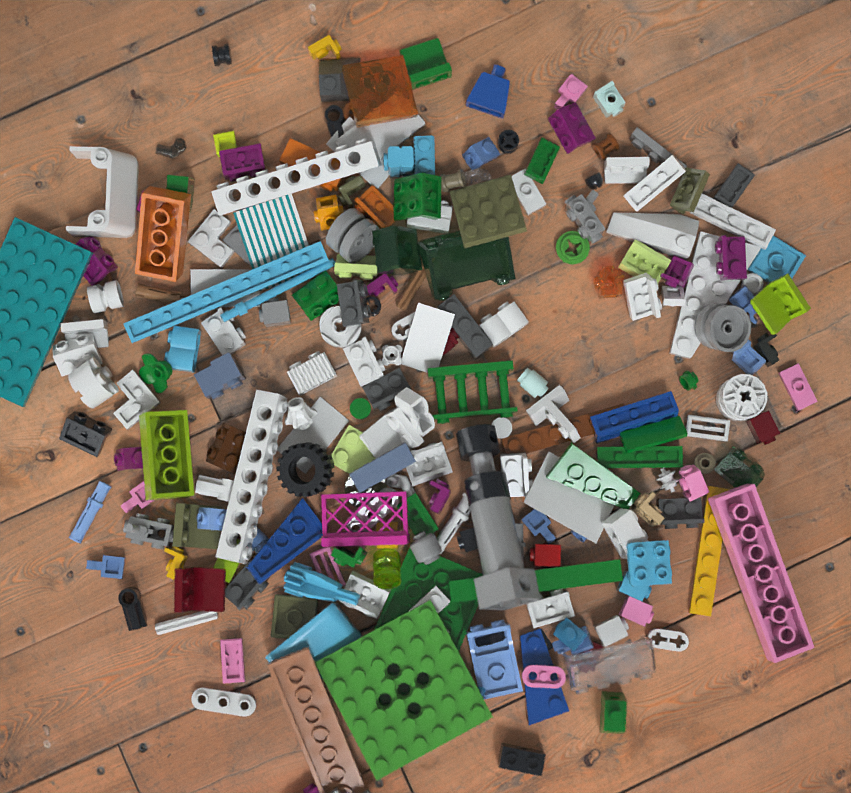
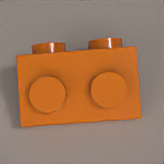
M374 185L359 198L356 197L354 199L356 204L354 208L363 215H366L383 233L396 222L394 221V206Z

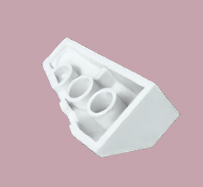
M614 212L606 233L631 242L638 240L653 250L687 260L694 245L700 221L681 214Z

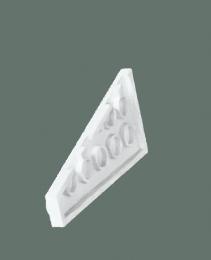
M699 232L692 260L694 267L687 280L684 292L685 304L680 308L669 354L688 359L693 356L701 343L695 332V323L700 311L712 303L726 304L740 280L720 281V275L716 274V263L719 262V254L715 252V242L718 241L720 236ZM745 243L746 269H748L761 248Z

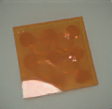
M403 55L342 66L357 128L418 116Z

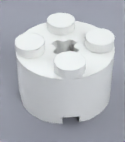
M92 357L68 375L73 390L75 392L79 390L83 395L80 399L92 409L119 392L117 385L111 380L112 372L107 366L102 367L95 357Z

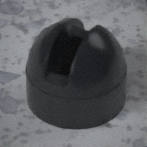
M600 172L585 179V182L590 189L597 190V187L601 188L603 179Z

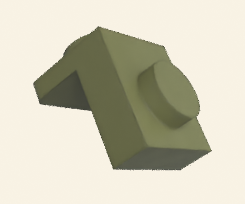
M361 175L348 178L344 182L345 184L339 187L340 195H338V198L342 205H347L349 209L354 208L349 196L365 188V182Z

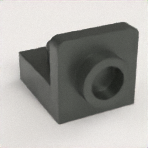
M765 333L757 339L759 343L753 346L757 353L766 360L765 364L767 367L779 361L777 350L767 343L775 338L777 334L769 335Z

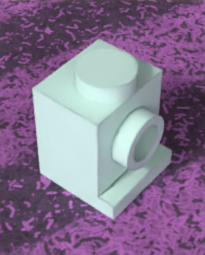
M613 81L595 91L593 99L606 118L610 115L615 117L624 110L623 107L626 103L614 86ZM608 97H612L614 102H609Z

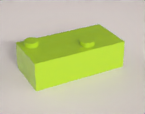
M187 410L144 412L139 415L146 501L194 496Z

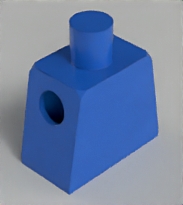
M494 65L491 74L482 72L467 98L466 107L504 119L510 85L509 80L503 79L506 69L500 65Z

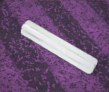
M200 611L155 624V630L157 635L212 621L218 618V612Z

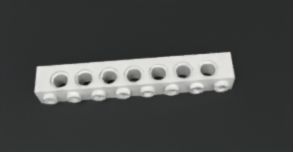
M368 138L356 141V146L348 148L347 144L335 148L336 152L332 154L324 151L315 154L316 159L308 161V158L305 157L296 160V165L288 167V163L276 166V171L271 173L268 172V169L257 172V177L249 179L248 176L236 179L237 183L229 185V182L216 185L217 190L211 191L218 214L220 216L381 166L375 141L369 142ZM354 151L358 152L361 156L360 162L357 164L351 160V154ZM333 158H337L340 161V168L338 170L333 169L331 166ZM314 164L320 167V174L318 176L313 175L311 172V167ZM294 170L300 174L298 182L293 181L291 178ZM273 177L279 178V188L273 187ZM254 183L259 184L261 188L258 195L252 191ZM235 189L241 193L238 201L232 195Z
M256 390L216 553L217 558L248 564V560L252 556L253 539L258 532L257 523L262 515V502L268 490L267 481L273 470L272 461L278 449L277 440L283 428V415L288 407V398L281 394ZM271 411V416L267 419V413ZM266 431V437L262 440V434ZM261 452V458L257 461L256 457ZM256 473V479L252 482V475ZM251 493V499L247 503L246 498ZM244 515H246V520L242 524L241 519ZM238 536H241V541L237 545L236 540Z

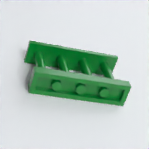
M513 360L428 368V379L433 378V382L436 385L438 414L432 415L434 421L437 420V424L450 423L449 419L489 415H500L501 418L513 417V413H517L518 409L517 407L510 408L507 379L509 371L514 369ZM488 373H496V376H499L501 409L489 410L486 383ZM467 375H475V378H478L481 409L479 411L468 412L465 386ZM446 377H454V380L457 381L458 413H447L444 390Z

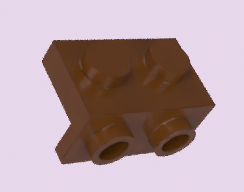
M223 423L216 432L213 446H210L207 451L206 462L235 474L246 432Z

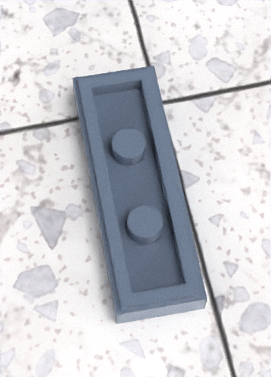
M406 442L352 471L349 475L359 493L413 464L416 460Z

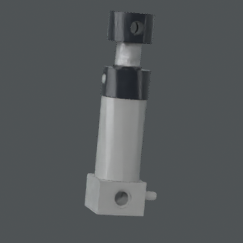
M480 424L463 428L456 433L460 458L462 461L470 462L473 476L464 480L484 575L474 579L479 608L486 610H508L540 600L535 570L524 569L506 473L495 471L493 457L500 453L495 425Z

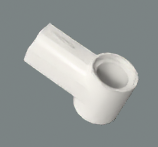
M199 475L195 493L229 501L234 481Z

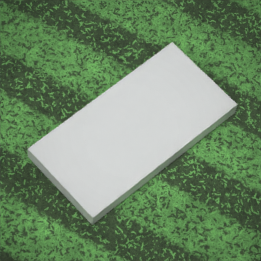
M398 91L340 136L335 143L339 147L347 144L348 148L356 146V141L368 138L369 142L375 141L381 160L384 158V153H388L389 146H399L422 128L425 122ZM354 151L351 154V160L356 164L359 163L361 156L358 152Z

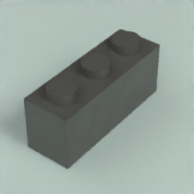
M455 294L437 306V309L455 314L451 328L454 329L459 336V340L475 360L492 348V342Z

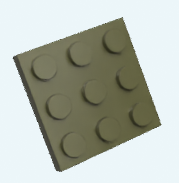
M511 175L450 191L464 248L527 231Z

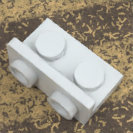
M607 157L604 162L605 184L639 183L647 176V169L650 165L649 157Z
M220 307L217 309L218 312L202 321L201 324L222 355L228 352L232 354L246 345L243 341L246 336L240 327L235 329L231 323L234 321V318L223 322L220 315L227 312L228 309L224 311Z
M366 337L343 348L361 387L383 377L382 372L385 371L381 359L376 360L373 354L376 352V348L372 340L367 341Z
M526 453L500 454L501 471L506 473L510 497L524 496L526 498L533 484L532 480L528 478V472H532L531 459H527Z

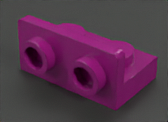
M261 144L219 151L225 180L236 182V179L245 176L255 178L257 177V172L266 170Z
M721 235L718 241L715 242V252L719 254V262L716 263V274L720 275V281L746 280L745 236L726 237V235Z
M90 236L81 238L76 243V245L93 252L83 275L91 286L99 284L109 272L115 271L118 268L114 263V259L103 250L97 239Z
M439 479L436 482L431 480L430 486L440 492L439 494H433L429 502L432 506L430 509L440 515L451 491L448 489L449 485Z

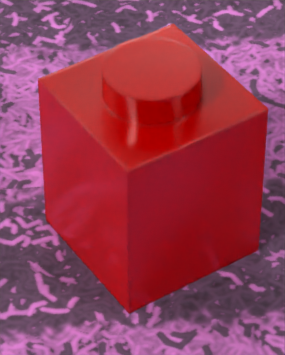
M534 544V548H530L529 560L533 561V566L560 567L561 545Z

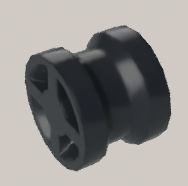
M224 44L222 47L213 45L212 55L215 67L223 63L232 65L229 44Z
M513 130L503 131L498 139L500 151L505 154H512L517 150L519 144L518 134Z

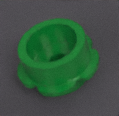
M685 371L679 377L680 384L685 390L689 391L697 388L699 380L694 372Z

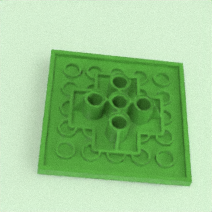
M431 600L315 662L376 780L383 778L493 717ZM392 663H396L400 667V671L396 675L388 672L387 668ZM421 672L429 675V681L425 684H421L417 680V676ZM407 683L410 686V691L407 694H401L398 691L399 684ZM387 693L391 697L390 703L386 705L380 703L379 696ZM413 702L418 703L421 707L420 711L415 714L408 710L409 704Z

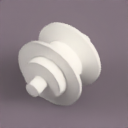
M664 468L660 469L662 473L656 479V481H661L663 484L660 490L665 488V490L670 489L671 493L674 492V487L677 486L676 482L679 481V479H674L673 477L675 471L671 472L670 470L665 471Z

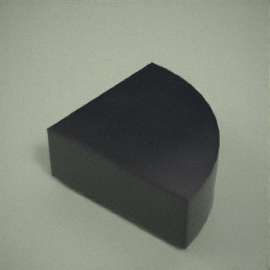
M501 631L476 638V646L481 647L503 641L506 638L505 633Z

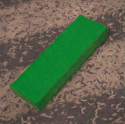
M680 416L620 432L619 436L628 454L685 438L688 433Z

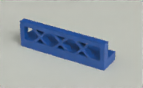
M670 391L591 416L590 421L595 432V441L598 444L620 437V432L677 417L679 409L673 393Z

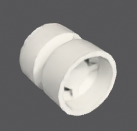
M117 280L106 282L103 287L100 284L87 287L88 299L93 313L106 311L107 307L111 309L124 307L121 287Z

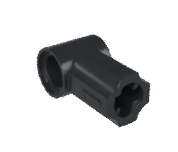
M331 105L325 110L324 122L328 127L330 136L332 137L338 130L339 138L344 134L342 128L345 122L343 111L339 106ZM331 112H335L340 118L337 121H332L328 118V115Z
M127 587L118 596L129 631L148 626L140 600L141 593L136 587ZM126 592L134 594L135 599L133 603L126 601Z

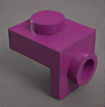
M673 256L666 273H661L660 277L665 279L664 284L676 288L678 285L684 288L694 264Z
M142 448L117 449L114 455V464L117 466V470L143 469Z

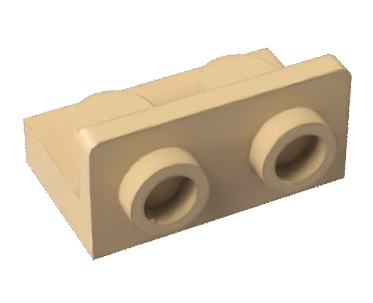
M653 491L643 495L640 494L633 503L636 505L633 511L651 527L659 525L664 520V517L661 515L662 511L654 504L651 506L648 504L656 495Z

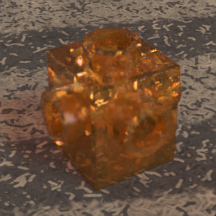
M615 266L602 267V270L598 271L597 276H594V288L598 289L599 299L615 298L622 295L625 276L621 274L620 269H615Z

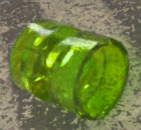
M385 548L373 554V583L376 587L394 589L401 584V556L399 552Z

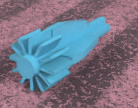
M294 562L290 566V570H287L285 573L284 582L286 584L283 588L286 593L297 597L305 596L332 602L341 600L353 605L358 604L360 594L343 589L342 584L322 573L311 571L312 567Z

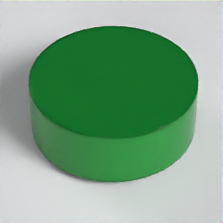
M364 398L353 400L350 404L351 415L359 420L367 418L371 413L370 403Z

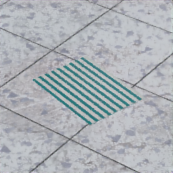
M292 193L233 213L252 269L309 246ZM301 272V273H299V274H296V275H294V276H292V277H289V278H287V279H284V280H282V281H280V282H277V283H275V284H273V285H270V286H268V287H265V288L261 289L260 291L265 290V289H268V288H271V287H274V286H277V285H280V284H282V283H284V282H286V281H288V280H290V279H292V278H294V277H296V276L302 274L303 272Z

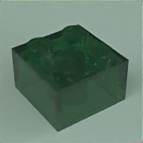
M393 225L372 231V243L375 248V263L378 273L402 276L422 271L417 229Z

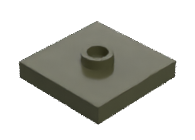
M275 594L271 637L288 639L316 617L318 599Z

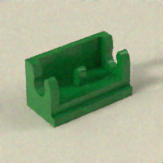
M414 493L408 497V525L414 535L423 531L426 534L437 531L439 528L417 494ZM402 502L397 505L398 509L402 506Z

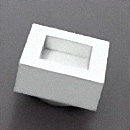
M662 286L663 305L684 306L685 294L683 287Z

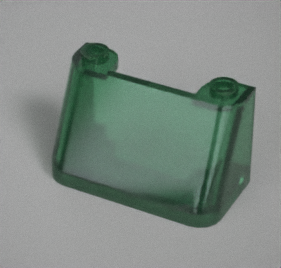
M460 230L423 239L418 242L431 294L435 300H447L453 294L452 290L489 280L496 282L497 285H505L510 280L516 279L509 236L464 248Z

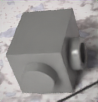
M278 298L267 300L266 303L262 304V310H259L260 322H264L266 327L291 324L288 301H279Z

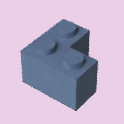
M230 352L211 361V366L194 374L205 397L208 399L212 397L213 400L224 395L223 391L228 388L233 390L243 385L242 381L246 379L236 359Z

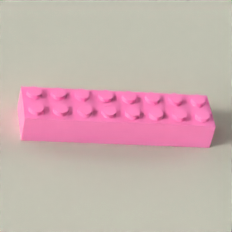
M747 483L708 498L767 660L777 663L815 648L755 484Z

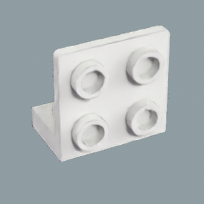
M399 407L387 412L359 436L375 459L406 442L409 450L418 447L424 442Z

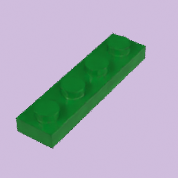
M653 446L628 454L624 447H596L597 461L608 469L683 467V446Z

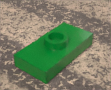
M542 137L524 175L543 184L560 146Z

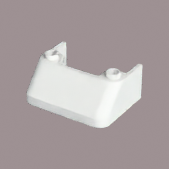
M70 146V152L77 159H91L92 164L96 168L107 169L105 210H95L89 215L87 227L66 226V231L73 237L129 238L133 236L137 228L138 160L131 154L104 147Z

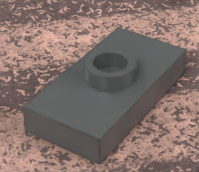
M738 163L713 199L732 208L755 174Z

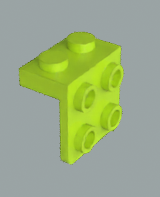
M788 273L769 282L750 301L753 309L772 335L777 334L791 319L811 309Z

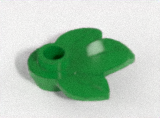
M152 354L142 355L145 366L139 370V377L144 383L152 384L156 393L164 392L168 387L167 380L173 372L171 365L167 361H158Z

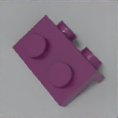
M577 103L559 108L548 118L551 127L567 154L596 139Z

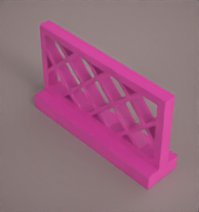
M407 491L321 494L322 547L410 543ZM394 496H402V506L398 511L388 503ZM362 497H368L365 501L361 499ZM372 497H377L383 502L376 512L367 504ZM334 498L341 504L334 513L327 508V499ZM339 498H347V499L343 502V501H341ZM351 498H356L362 503L355 512L346 505ZM385 505L394 513L387 522L378 515ZM364 506L373 514L366 523L357 516V513ZM343 507L352 515L345 523L335 516ZM401 510H403V517L399 514ZM396 516L403 521V530L395 531L389 525ZM354 517L363 525L358 532H352L347 527V524ZM374 517H377L384 524L379 531H373L368 526ZM332 518L342 526L336 533H328V523ZM366 528L369 532H362V530Z

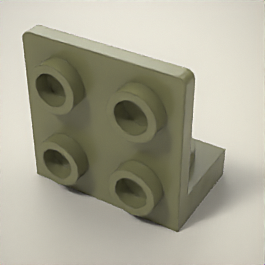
M176 503L172 546L218 549L220 531L197 529V514L200 507L222 509V507Z

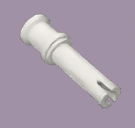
M466 493L462 494L463 498L457 507H453L452 516L437 537L442 548L440 554H442L463 521L466 522L469 519L468 515L471 509L468 505Z

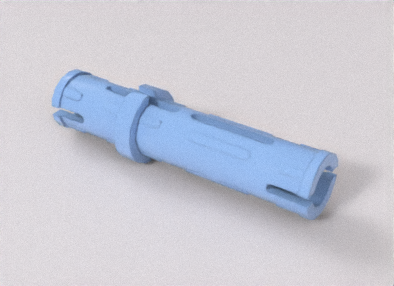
M99 480L95 491L91 497H88V503L69 536L71 540L81 544L94 517L104 505L103 501L111 489L110 485Z

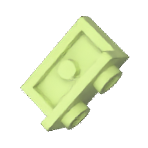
M634 240L618 268L633 277L647 273L659 283L661 273L665 272L671 260L644 243Z
M337 254L334 267L335 275H339V278L351 279L352 276H358L363 280H372L373 277L378 278L379 257L366 255L356 263H349L340 254Z

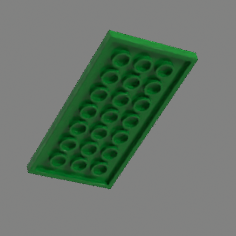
M409 547L375 629L407 613L435 586L451 601L449 581L482 577L484 575L442 556L427 565L424 562L419 563ZM478 599L450 602L438 613L445 628L450 632L449 635L458 652L479 605ZM396 663L390 664L387 668L388 672L392 675H396L400 671V667ZM425 672L419 673L417 676L418 682L421 684L427 683L429 675ZM401 683L398 686V691L401 694H407L410 691V686L407 683ZM383 693L379 696V701L386 705L390 703L391 697L387 693ZM416 702L410 703L408 706V710L414 714L418 713L421 709L420 705Z

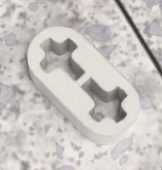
M415 312L394 323L392 334L395 339L399 341L408 339ZM409 325L410 327L405 330L404 336L395 333L398 331V326L404 328Z
M654 628L647 634L648 643L658 649L683 651L689 644L688 637L679 631ZM659 632V636L665 637L666 641H658V644H655L652 636H656V633ZM678 635H680V639L684 640V643L680 644L679 647H676L675 643L669 642L670 638L677 639Z

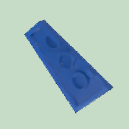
M303 498L247 566V569L259 584L323 537L321 521Z
M541 629L520 635L523 670L528 665L553 666ZM535 672L529 673V679L533 680L536 678ZM552 673L550 679L553 681L557 680V674ZM525 684L528 725L569 711L561 687L535 688Z

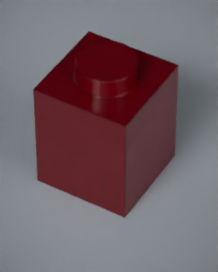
M769 410L746 421L757 444L763 442L764 445L775 441V436L780 434Z

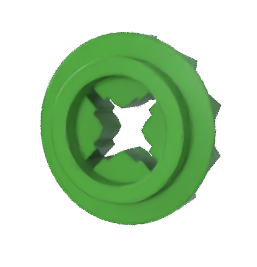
M569 231L562 234L556 244L558 257L564 263L571 265L584 261L590 250L587 238L583 239L577 231ZM569 242L572 245L580 244L576 249V254L572 251L565 252L569 248Z

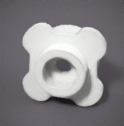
M384 345L382 347L383 365L395 364L399 366L402 364L401 352L403 349L400 345Z

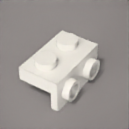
M644 273L623 280L630 318L634 321L652 314L656 318H660L662 304L657 297L656 291L659 290L656 279Z
M93 333L82 334L68 341L63 340L52 346L53 358L61 376L69 375L92 357H95L100 365L102 364V358L95 344Z
M443 442L431 443L425 448L411 450L416 462L407 466L406 469L412 486L453 473Z
M352 571L344 589L360 594L358 604L353 605L341 600L339 601L347 607L363 612L368 617L377 619L391 588Z
M557 589L550 592L551 596L543 598L541 594L540 600L526 604L533 628L561 621L566 617L571 618L575 616L568 591L563 592V589Z

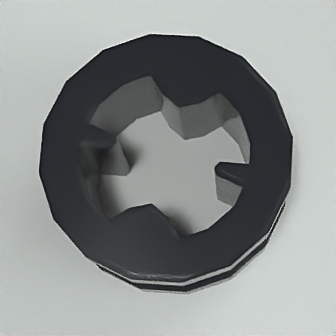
M370 296L366 298V302L370 304V301H374L375 306L378 307L377 310L373 309L374 312H371V316L374 317L380 313L381 303L378 298Z

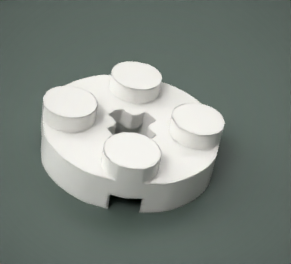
M340 306L327 309L321 316L319 324L324 341L338 348H345L354 344L361 334L362 324L345 327V331L337 332L335 323L342 322Z

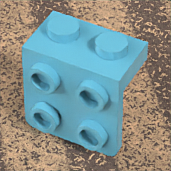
M669 540L627 544L628 573L631 586L672 584Z

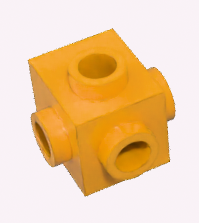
M336 195L316 198L315 222L320 223L321 231L329 230L337 217L344 212L343 205L338 206Z

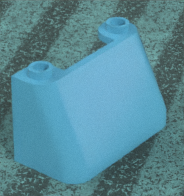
M333 602L265 658L268 662L309 647L314 662L361 638L363 635L340 606Z

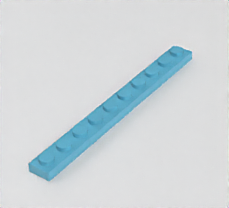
M321 241L123 324L131 343H134L329 260Z

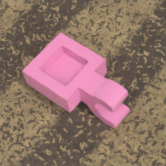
M571 74L559 88L558 93L561 96L556 101L554 107L558 110L565 107L569 101L576 103L588 86Z
M143 481L129 491L132 498L123 503L121 507L125 513H128L137 505L144 509L155 500L146 501Z

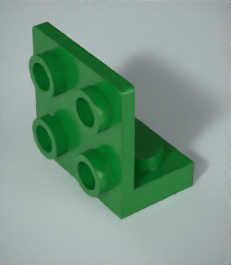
M439 38L400 50L412 90L452 77V69L450 63L446 61Z
M422 172L395 179L394 221L415 217L434 220L441 219V177Z

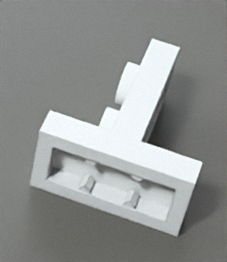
M560 385L526 410L531 421L536 426L548 418L552 425L557 424L560 427L558 430L565 439L569 437L573 443L580 439L576 428L559 410L560 407L569 401L565 390Z

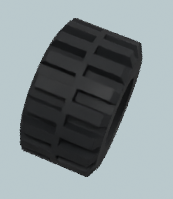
M311 442L299 443L283 451V457L278 459L280 466L276 467V471H280V475L277 478L282 480L281 486L287 488L289 494L294 493L297 497H309L323 492L326 486L331 484L330 478L334 477L335 473L332 472V468H335L334 463L331 464L330 461L333 458L331 455H327L325 448H320L321 445L312 444ZM302 457L309 458L315 465V476L310 482L302 481L296 472L297 462Z

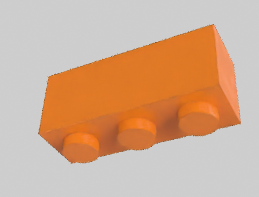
M290 138L279 161L281 165L288 163V167L296 165L295 161L305 157L308 158V161L316 159L315 154L321 152ZM333 158L331 161L332 168L338 170L340 168V161ZM317 164L311 167L312 174L315 176L320 174V167ZM344 177L320 184V187L330 192L332 189L338 191Z

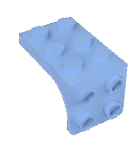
M504 620L493 621L489 627H483L482 624L470 626V631L466 632L478 687L485 688L484 699L523 691L511 637V627ZM501 631L505 633L506 638L503 641L481 647L476 646V638Z

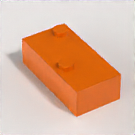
M149 186L142 192L135 274L176 282L183 275L191 194Z

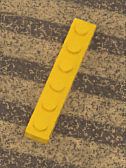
M707 486L709 493L706 494L703 512L705 523H702L689 613L711 616L723 539L708 498L730 489Z

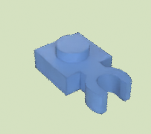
M744 285L729 298V301L733 305L744 309L746 313L748 312L751 322L756 324L757 319L754 317V314L757 312L753 309L750 302L755 295Z

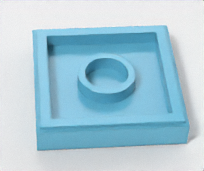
M773 236L766 250L760 249L747 270L758 274L767 283L787 273L792 279L806 255Z

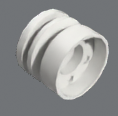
M740 374L726 380L719 387L716 394V404L719 411L724 417L732 421H744L757 416L764 410L767 403L765 385L759 378L750 374ZM745 392L747 400L741 401L742 396L740 394Z

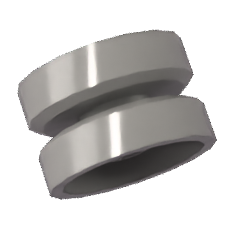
M350 208L333 222L326 236V244L336 253H340L349 263H356L362 260L374 247L378 240L379 227L370 219H366L357 209Z
M712 303L700 311L695 323V332L702 345L723 352H734L741 349L747 343L751 334V322L744 309L738 306Z

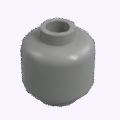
M423 531L413 536L415 541L410 544V549L419 563L424 562L427 565L440 558L439 554L442 548L433 533L426 534Z

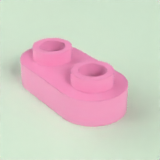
M528 665L522 672V680L529 687L559 688L565 683L566 675L558 666ZM530 672L536 673L535 679H529ZM557 673L558 679L553 681L550 679V675Z

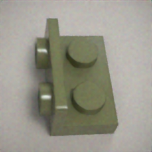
M686 168L687 171L683 173L670 203V206L680 214H685L686 211H695L710 176L706 170Z

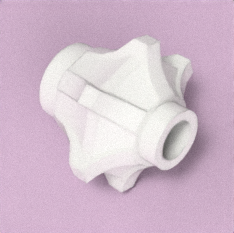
M296 397L287 403L288 414L284 421L286 425H293L294 429L305 430L313 423L312 418L317 415V411L309 407L303 398Z

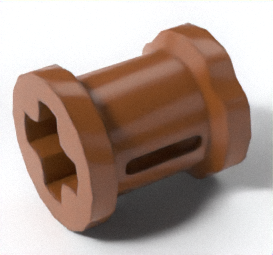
M611 133L607 134V138L598 144H592V148L600 160H604L605 156L612 151L620 149L617 140Z

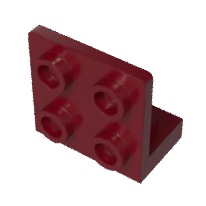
M203 567L176 568L174 612L183 613L192 610L224 612L226 570Z

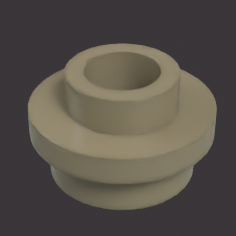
M701 453L696 456L694 465L700 469L702 474H709L715 468L716 463L712 455ZM704 459L709 463L706 468L701 464Z

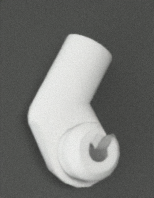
M393 474L386 479V484L389 487L401 488L403 491H407V498L416 493L407 476Z

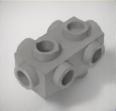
M591 190L586 199L581 194L578 197L573 195L565 201L568 218L572 222H576L579 227L577 230L583 239L587 238L588 242L591 241L592 244L603 238L602 234L605 231V227L594 213L596 208L593 202L599 195L595 190Z
M137 513L136 517L130 516L129 520L125 521L123 532L126 533L125 538L131 539L130 543L143 545V542L152 543L151 547L164 550V546H170V543H173L174 525H171L168 519L157 518V521L149 520V515ZM161 529L166 532L163 538L158 535Z

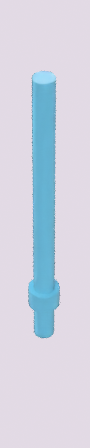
M331 258L329 261L315 266L244 303L240 302L234 305V308L220 315L223 322L238 315L242 316L248 313L247 310L334 267L335 261Z

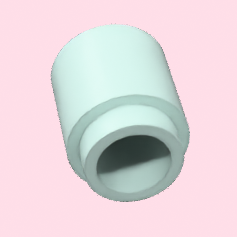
M529 368L517 379L520 386L534 398L537 395L541 398L549 389L546 386L548 381L535 370L531 371Z

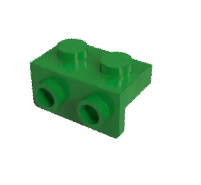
M326 270L292 294V297L310 321L319 317L323 312L339 302L337 284Z
M336 546L331 556L334 557L333 561L343 567L349 565L354 568L357 564L361 565L368 552L365 551L366 546H360L356 554L342 546Z

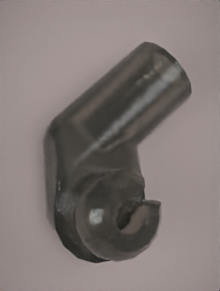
M178 138L170 147L158 144L155 153L168 158H176L185 152L186 142L184 139Z

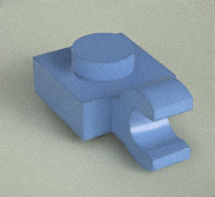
M534 509L521 519L534 536L540 533L548 544L556 539L547 528L551 521L545 514Z
M103 555L102 561L87 560L86 569L101 570L100 577L123 579L126 557Z
M586 626L580 627L587 636L575 651L571 650L560 640L552 643L554 651L562 654L571 650V653L576 655L594 648L588 628Z

